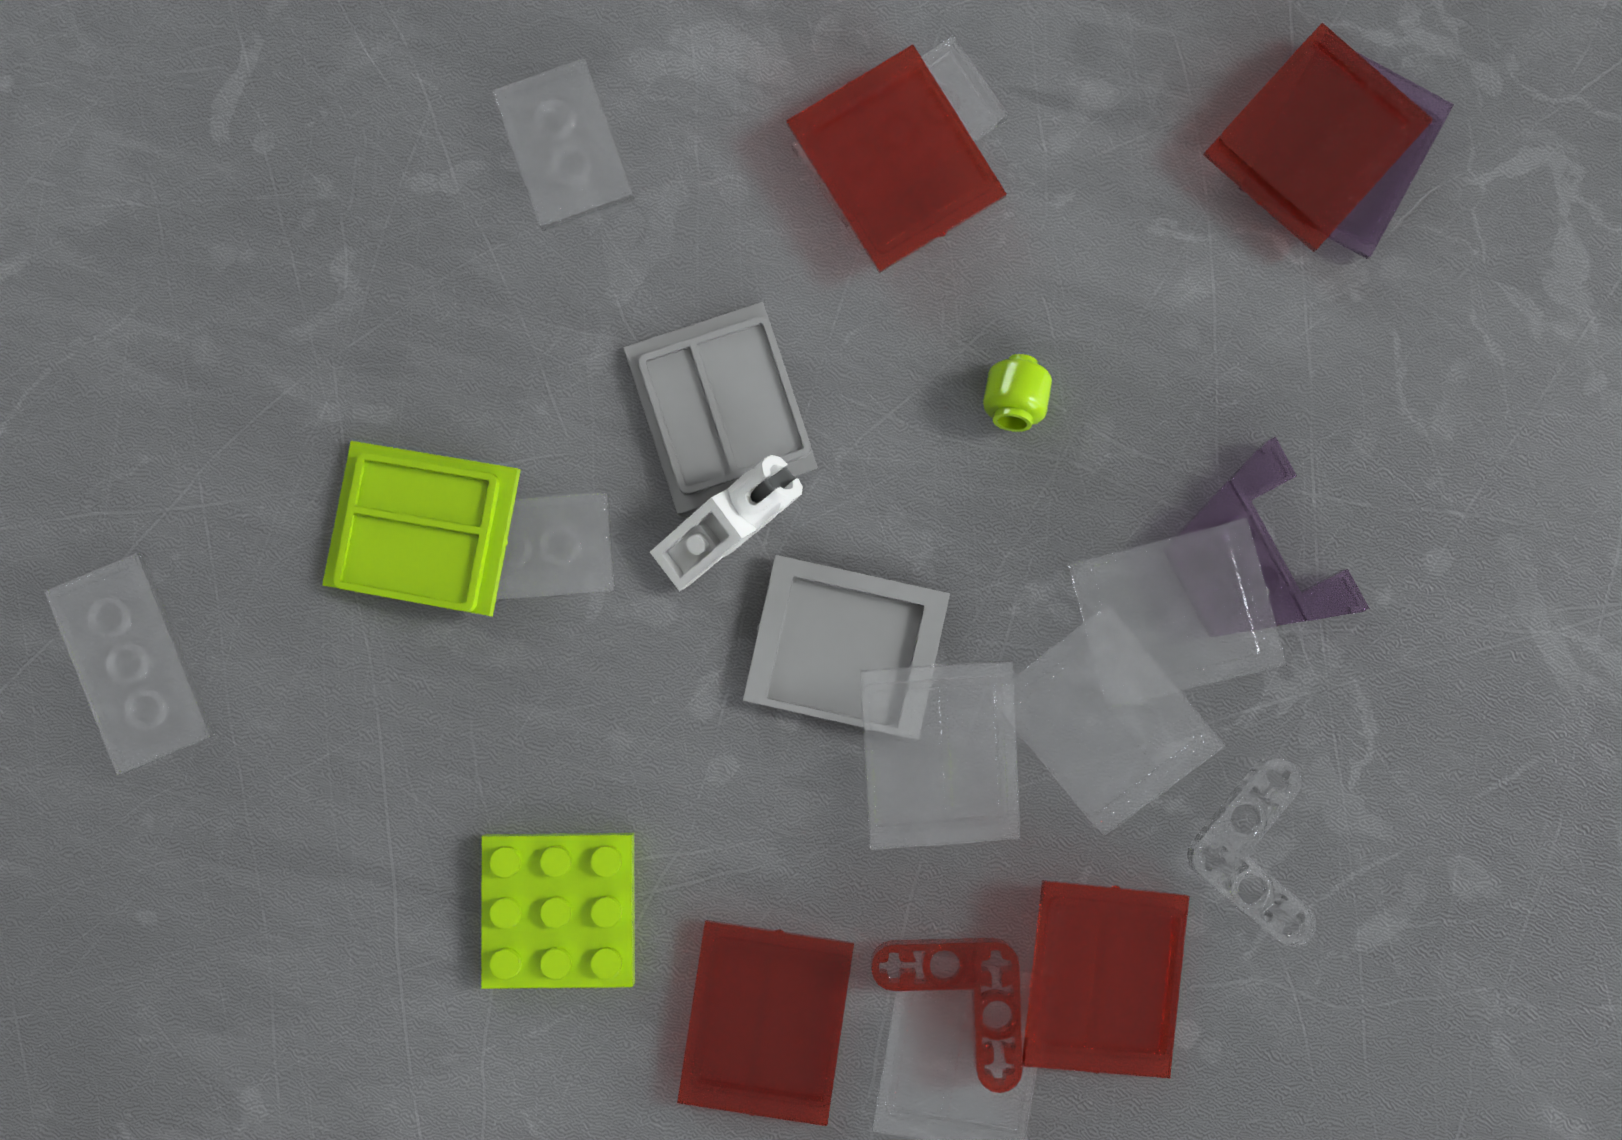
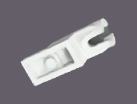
M770 455L764 458L753 469L743 474L729 488L708 499L650 551L679 592L690 586L720 559L734 552L802 495L803 486L798 478H794L786 467L788 464L781 457Z

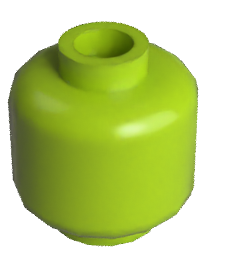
M1014 354L1009 359L995 363L988 372L983 399L984 411L993 419V423L1001 429L1013 432L1029 430L1032 425L1038 424L1046 417L1052 386L1051 375L1043 366L1038 364L1034 357L1026 354Z

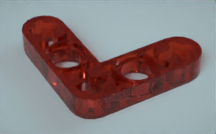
M997 938L890 940L876 947L870 962L872 975L877 984L886 990H972L974 1066L978 1079L991 1092L1003 1093L1017 1086L1023 1071L1020 964L1018 956L1010 944ZM999 950L1001 957L1004 960H1009L1008 965L1001 966L999 969V983L1002 988L1010 985V992L991 989L981 993V986L992 988V975L988 967L981 966L982 961H987L991 958V951ZM914 951H923L921 957L923 979H915V968L899 969L897 978H889L887 969L879 968L880 963L888 962L889 953H898L900 961L907 963L916 962ZM939 951H951L958 957L959 965L957 971L947 978L937 977L930 970L932 957ZM994 1001L1006 1003L1011 1010L1009 1021L1000 1028L989 1027L982 1018L985 1007ZM984 1037L996 1041L1012 1037V1043L1001 1041L1003 1058L1006 1063L1012 1064L1011 1068L1003 1069L1001 1078H994L991 1070L985 1068V1065H990L994 1062V1046L991 1041L983 1044L982 1040Z

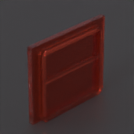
M1321 23L1203 155L1254 199L1258 205L1263 207L1310 250L1315 252L1434 119L1324 23Z
M913 44L853 81H848L843 87L786 120L789 129L879 273L935 239L945 236L950 230L997 203L1007 195Z
M1042 880L1022 1055V1065L1024 1067L1093 1072L1094 1074L1109 1073L1170 1078L1189 895L1120 888L1117 885L1109 887Z
M705 920L677 1103L744 1113L750 1116L757 1115L827 1126L854 942L784 932L781 929L771 930Z

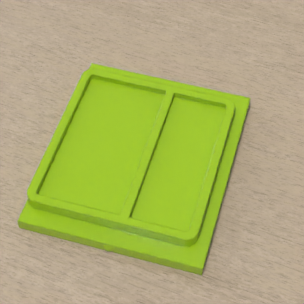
M351 441L322 586L493 617L521 470L513 467Z

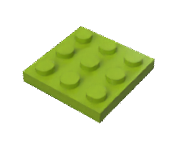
M634 833L483 835L481 868V989L633 987L635 984Z

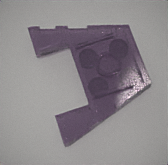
M1276 437L1264 442L1162 549L1209 637L1360 613L1370 609L1348 569L1340 570L1302 591L1297 586L1252 503L1253 499L1297 476Z

